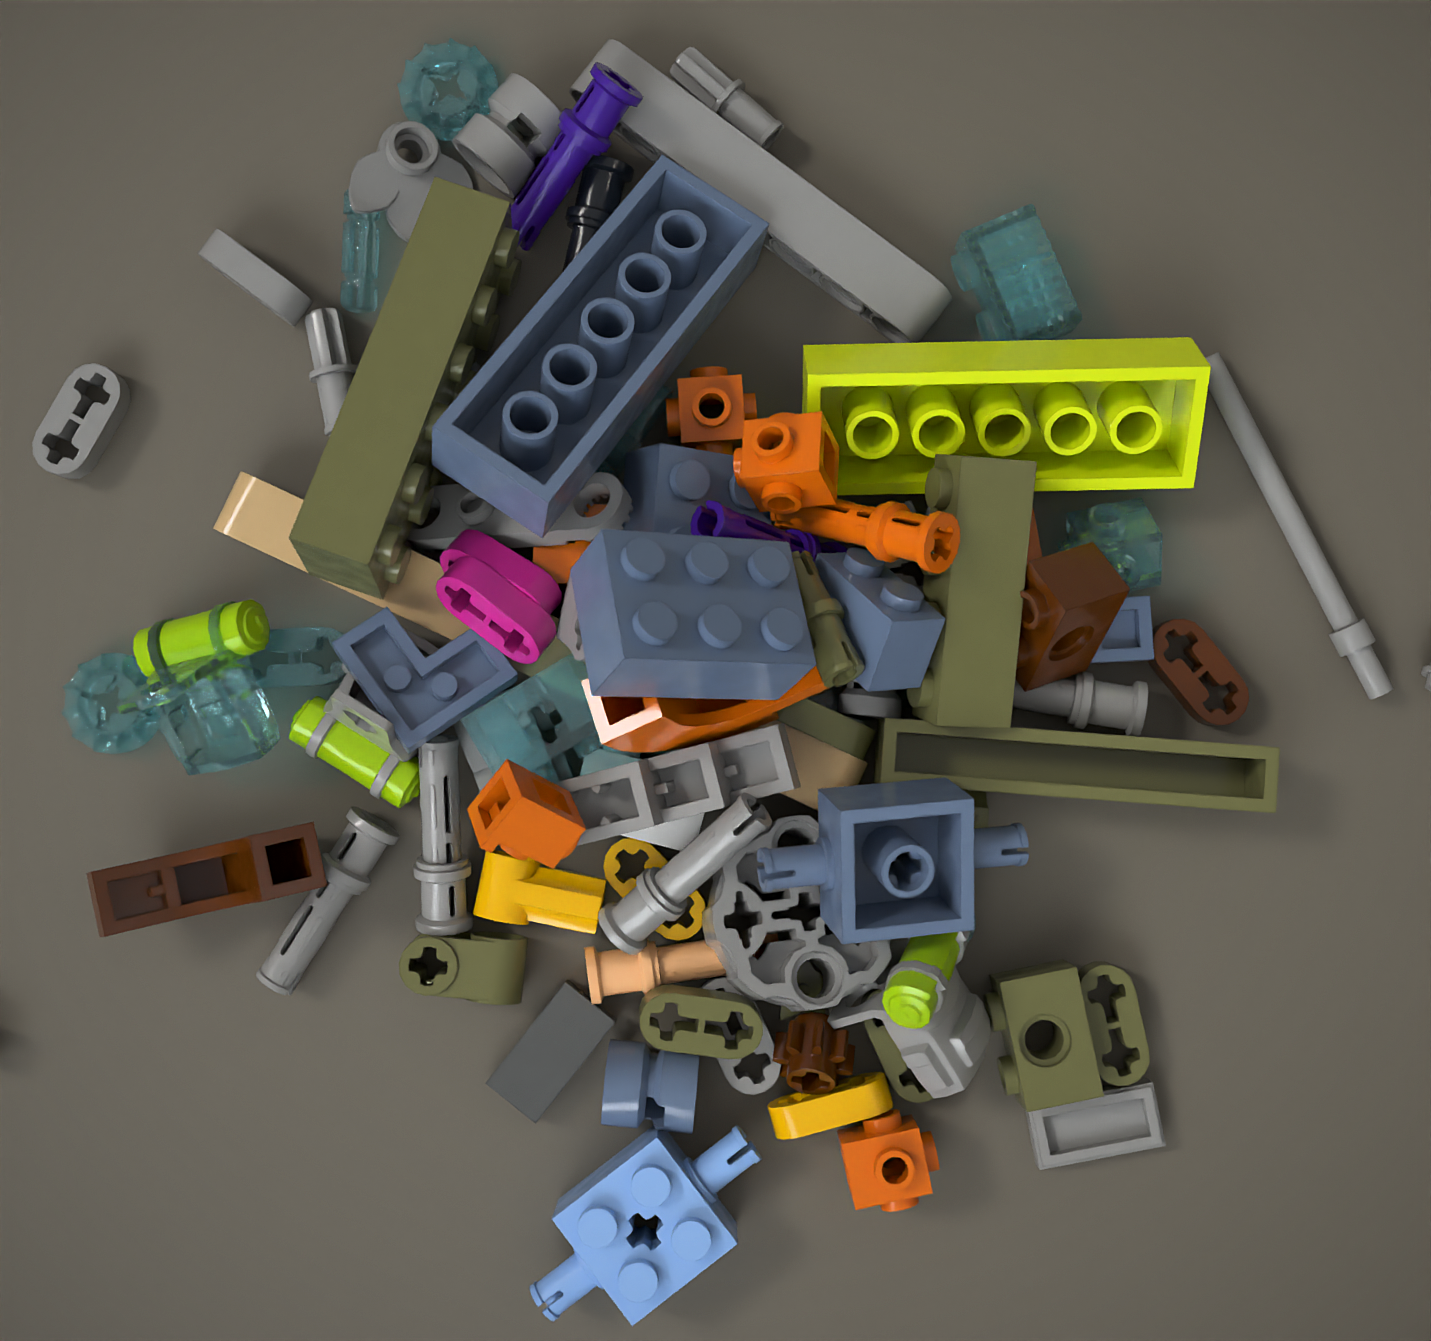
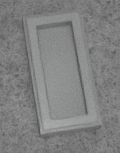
M1145 1078L1128 1086H1103L1104 1097L1032 1112L1025 1111L1036 1166L1039 1170L1166 1146L1153 1082Z

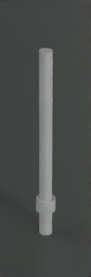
M1217 352L1207 357L1206 360L1211 366L1208 389L1334 630L1328 635L1340 657L1347 655L1369 700L1392 691L1394 688L1371 646L1376 641L1365 618L1357 619L1220 353Z

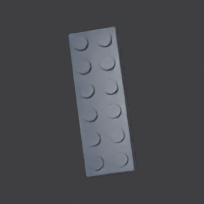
M661 155L432 426V466L543 539L755 269L770 223L666 156Z

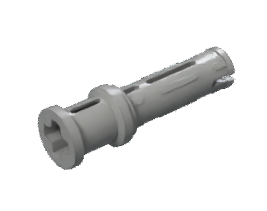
M1081 672V674H1075L1072 680L1061 679L1024 692L1015 679L1012 708L1066 717L1067 724H1072L1073 728L1084 729L1087 724L1123 729L1126 736L1139 737L1147 711L1148 684L1143 681H1135L1132 686L1102 682L1094 680L1093 673Z
M438 734L418 748L422 855L416 859V863L413 866V876L415 879L420 880L422 913L415 918V925L418 932L433 936L463 933L472 929L474 925V915L467 911L466 878L472 873V863L468 860V856L462 853L459 737L448 734Z
M743 792L734 804L662 868H646L636 877L637 886L618 903L609 902L598 912V920L602 930L616 947L630 955H637L647 946V937L666 920L676 921L685 912L687 897L758 834L763 830H767L772 825V819L762 804L754 811L750 809L757 800L754 796Z
M358 807L350 808L346 814L349 823L330 853L323 852L321 854L327 886L309 891L271 954L256 973L257 979L262 984L277 993L292 995L304 971L325 941L346 904H348L353 894L360 895L362 891H367L371 884V879L368 875L387 845H395L400 838V834L392 826Z

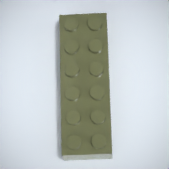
M434 177L289 535V540L309 575L384 600L390 582L399 584L402 581L411 556V547L405 545L413 523L419 525L424 523L434 495V488L428 486L435 468L432 466V426L478 373L471 370V367L476 362L480 350L489 352L495 342L500 325V316L495 314L500 298L502 294L510 297L519 279L522 261L515 258L520 232L512 229L511 203L509 201Z

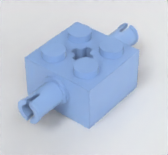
M653 1125L560 1197L552 1220L573 1247L574 1254L541 1280L529 1286L531 1296L538 1307L546 1302L547 1307L542 1311L545 1317L554 1322L560 1317L561 1313L598 1286L601 1289H605L633 1326L738 1244L737 1222L719 1200L717 1192L751 1165L757 1164L762 1160L752 1141H746V1133L736 1125L731 1129L730 1133L693 1161L684 1154L668 1131H658ZM639 1212L646 1220L654 1215L658 1216L657 1228L651 1230L646 1225L640 1228L635 1226L636 1213Z

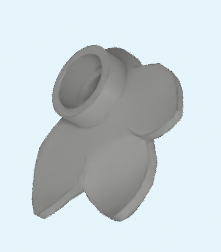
M405 121L389 126L380 138L377 151L357 161L351 173L348 191L349 201L355 213L365 214L385 210L390 226L400 238L408 243L434 177L473 189V185L464 166L441 153L439 143L428 127L415 121ZM402 148L412 150L417 155L418 162L413 164L403 160L399 156L398 150Z

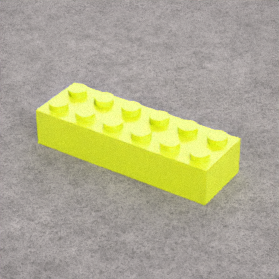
M1192 337L803 345L802 413L822 411L839 445L837 495L925 494L926 479L929 471L934 467L935 454L1037 461L1034 491L1194 488L1211 366Z

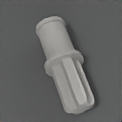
M694 47L687 48L675 59L670 69V75L673 80L766 151L782 132L784 125L779 120L773 118L744 91L745 83L741 79L733 82Z
M321 308L311 311L305 318L314 370L308 375L312 383H317L325 423L324 432L326 436H330L358 365L351 362L342 313L336 308Z

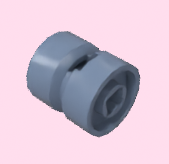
M610 1039L603 1088L601 1125L638 1128L644 1119H649L658 1131L692 1134L700 1055L660 1050L658 1053H651L646 1042Z

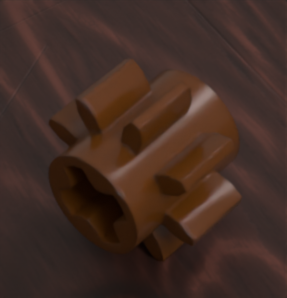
M816 1012L804 1013L789 1022L788 1033L776 1032L772 1061L781 1064L779 1075L786 1077L787 1084L798 1092L810 1095L826 1094L832 1091L835 1086H838L839 1074L852 1075L855 1046L848 1044L849 1031L841 1030V1028L833 1029L827 1021L829 1015Z

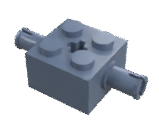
M947 777L818 789L819 837L816 839V843L770 849L767 847L759 848L757 861L759 863L764 862V866L757 867V873L763 892H771L775 889L820 885V917L842 944L974 930V869L1011 865L1024 866L1027 864L1029 853L1026 851L1018 852L1017 848L1029 847L1025 828L1021 823L974 829V798Z

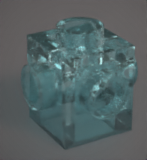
M1141 497L1115 503H1102L1092 508L1066 513L1067 539L1059 541L1058 552L1093 541L1128 585L1130 591L1161 585L1163 535Z

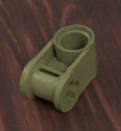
M489 931L463 932L447 936H433L422 933L402 952L399 961L400 977L405 986L411 991L424 996L461 998L472 1002L493 1005L522 1003L528 938L518 934ZM429 947L436 948L437 959L447 961V965L442 966L435 977L427 975L428 969L426 964L417 963V958L422 957Z

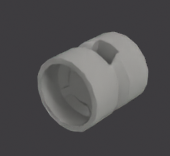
M511 73L488 99L490 113L488 115L475 113L453 138L452 142L462 157L487 182L507 197L514 198L536 169L535 159L537 157H545L555 142L556 137L561 131L558 124L560 123L559 117L562 112L531 82L519 74ZM509 123L524 136L521 141L507 128Z

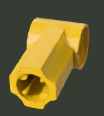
M494 850L492 853L485 851L473 914L485 919L509 924L528 925L530 921L573 931L596 934L599 923L598 912L603 906L607 879L558 868L552 869L548 866H543L542 863L528 857L527 860L523 861L512 857L504 851Z

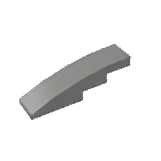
M784 723L555 783L570 791L586 827V830L580 836L577 846L725 808L734 804L743 792L757 799L801 787Z

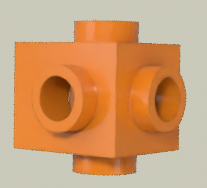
M708 366L692 369L689 372L690 378L677 379L678 398H666L668 437L681 436L682 447L733 455L736 448H742L744 421L757 419L755 393H743L742 374L728 375V369L725 367ZM723 404L724 406L723 413L714 419L704 417L699 411L701 405Z
M822 411L802 414L782 412L776 413L769 418L744 421L742 448H736L733 455L734 476L737 485L740 488H746L759 512L769 511L776 514H790L798 511L800 508L837 504L839 445Z
M890 1109L878 1116L862 1120L863 1125L837 1130L849 1191L855 1210L880 1205L882 1211L887 1212L905 1210L919 1203V1196L933 1194L929 1172L940 1170L934 1139L931 1131L920 1133L912 1114L901 1116L899 1110ZM896 1157L890 1162H885L889 1158Z

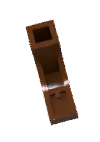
M314 822L86 873L99 937L115 935L230 907L264 902L327 886Z

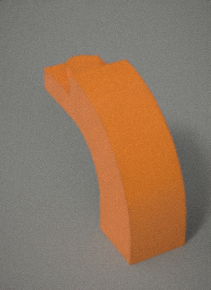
M816 666L778 700L591 696L588 678L581 681L601 744L620 751L638 753L688 748L752 730L779 719L778 710L828 689L824 686Z

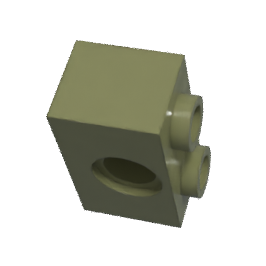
M1062 959L989 974L993 992L984 994V1005L992 1032H1002L1006 1056L997 1057V1066L1005 1095L1015 1094L1016 1100L1026 1112L1104 1097L1077 967ZM1037 1021H1051L1054 1033L1049 1045L1037 1051L1028 1050L1025 1045L1027 1029Z

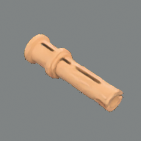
M766 935L762 945L752 956L758 959L767 943L779 941L778 935ZM647 938V946L637 955H630L620 949L598 952L594 946L584 947L592 1005L602 1003L604 996L643 991L646 995L651 989L660 985L726 975V970L720 963L715 951L706 945L705 940L656 947L655 941H648Z

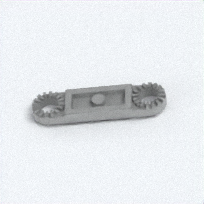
M595 472L542 539L461 484L431 486L434 488V495L429 511L434 513V508H436L440 513L437 519L426 528L421 529L418 524L413 523L406 541L419 552H425L426 550L428 553H433L435 549H446L462 531L472 529L487 534L508 548L568 545L569 541L575 540L592 542L601 529L623 530V522L629 523L630 517L628 514L633 512V506L631 505L633 501L627 490L614 475L605 472ZM600 495L603 498H607L609 495L610 500L602 512L592 517H586L583 512H588L587 504L590 506L594 504L592 499L595 498L596 501H599Z

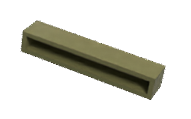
M881 718L877 720L873 782L887 783L947 777L962 790L1276 813L1280 747L1016 727L935 726L923 720Z

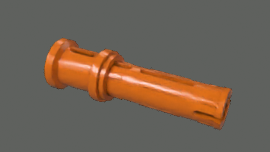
M837 499V504L800 508L798 511L790 514L770 512V518L772 521H776L774 525L777 528L796 529L819 537L865 546L877 560L890 563L900 558L918 562L923 571L936 574L946 571L953 563L960 543V527L958 520L953 514L942 511H935L929 516L913 513L905 504L888 501L877 507H869Z

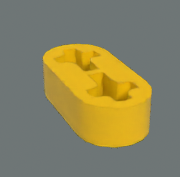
M625 837L613 844L605 855L603 865L605 878L622 898L637 885L636 876L633 875L624 881L617 874L622 866L621 860L617 857L618 853L624 849L627 853L633 855L641 849L649 857L644 864L645 869H651L652 867L662 868L670 860L654 844ZM698 888L689 895L693 900L689 908L693 921L687 926L679 920L675 921L671 926L664 922L655 930L666 939L679 941L689 939L702 927V911L706 908V904Z
M870 1072L841 1079L838 1082V1086H835L832 1091L826 1094L810 1095L797 1091L771 1101L767 1107L775 1137L785 1140L869 1119L893 1108L894 1104L885 1073Z

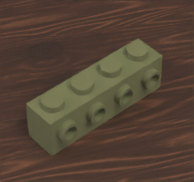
M935 454V464L929 471L925 484L926 503L930 507V514L935 511H942L955 516L960 527V543L955 559L946 571L936 574L921 569V572L924 574L923 599L946 619L921 686L919 688H907L908 700L912 706V715L935 726L1011 728L1023 598H1021L1020 591H1023L1025 587L1037 461Z

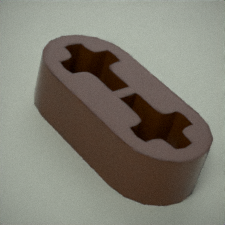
M1172 619L1155 626L1152 629L1154 659L1149 660L1148 663L1187 713L1198 723L1207 726L1229 725L1239 720L1248 706V688L1242 677L1206 632L1195 622L1187 619ZM1167 633L1173 638L1182 635L1187 637L1190 643L1183 651L1194 665L1192 670L1180 658L1169 661L1165 658L1163 652L1169 647V643L1165 638ZM1201 675L1212 687L1222 685L1227 687L1229 692L1223 698V702L1227 707L1225 711L1220 708L1209 710L1205 708L1203 702L1208 699L1209 693L1198 679Z

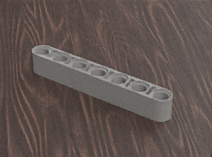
M608 39L569 90L576 103L593 79L590 70L596 62L602 63L620 74L641 93L643 99L638 107L630 106L612 133L654 164L661 155L666 156L770 223L763 246L894 343L921 342L952 301L951 293L941 281L635 52L616 40Z

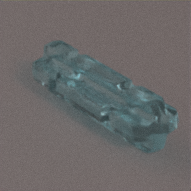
M347 189L344 193L343 214L347 215L349 221L343 223L341 273H345L346 280L341 282L340 303L346 311L370 313L374 312L377 308L378 287L374 286L373 279L378 278L380 229L376 228L377 224L375 221L380 220V211L365 214L355 213L351 207L349 191Z

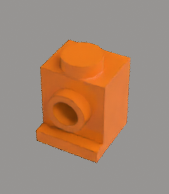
M508 759L505 760L467 808L481 849L492 853L499 845L505 852L516 859L524 861L529 857L552 869L556 867L562 858L569 856L573 852L580 836L586 830L570 791Z

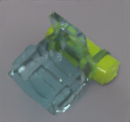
M253 599L238 603L234 601L226 602L197 614L155 622L153 626L139 630L134 637L133 652L137 664L144 675L149 678L143 685L119 702L116 707L120 715L156 707L160 716L157 720L160 731L164 734L175 758L183 764L189 776L223 771L261 759L281 739L276 718L267 702L268 698L252 672L253 667L248 657L253 653L264 650L269 642L270 626L263 606Z

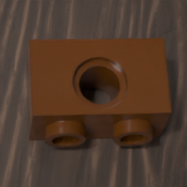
M1093 541L1031 560L1027 564L1025 587L1023 591H1020L1021 598H1023L1015 677L1024 692L1086 671L1130 591L1128 585Z

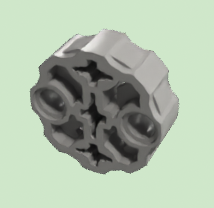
M810 815L780 818L774 821L767 830H763L712 875L714 882L710 891L708 906L702 911L705 942L707 946L715 951L720 963L726 970L727 982L750 1000L761 999L775 1005L785 1006L791 1012L833 1007L838 1005L842 998L852 994L861 986L873 984L892 958L890 950L891 939L842 944L835 934L825 935V927L828 926L820 915L803 924L800 920H790V918L777 920L772 918V915L787 911L799 904L800 908H810V911L820 909V885L775 889L771 892H763L760 887L757 867L764 866V862L759 863L757 861L759 848H777L781 834H790L796 837L802 845L815 844L816 839L819 837V823ZM747 882L752 885L759 894L780 893L776 895L777 900L762 902L759 896L744 883ZM735 908L738 916H748L750 920V928L740 932V939L736 929H726L724 925V917L734 913ZM782 933L783 941L767 943L758 959L752 956L762 945L766 935ZM805 961L815 964L823 976V987L815 998L805 995L799 989L797 983V972Z

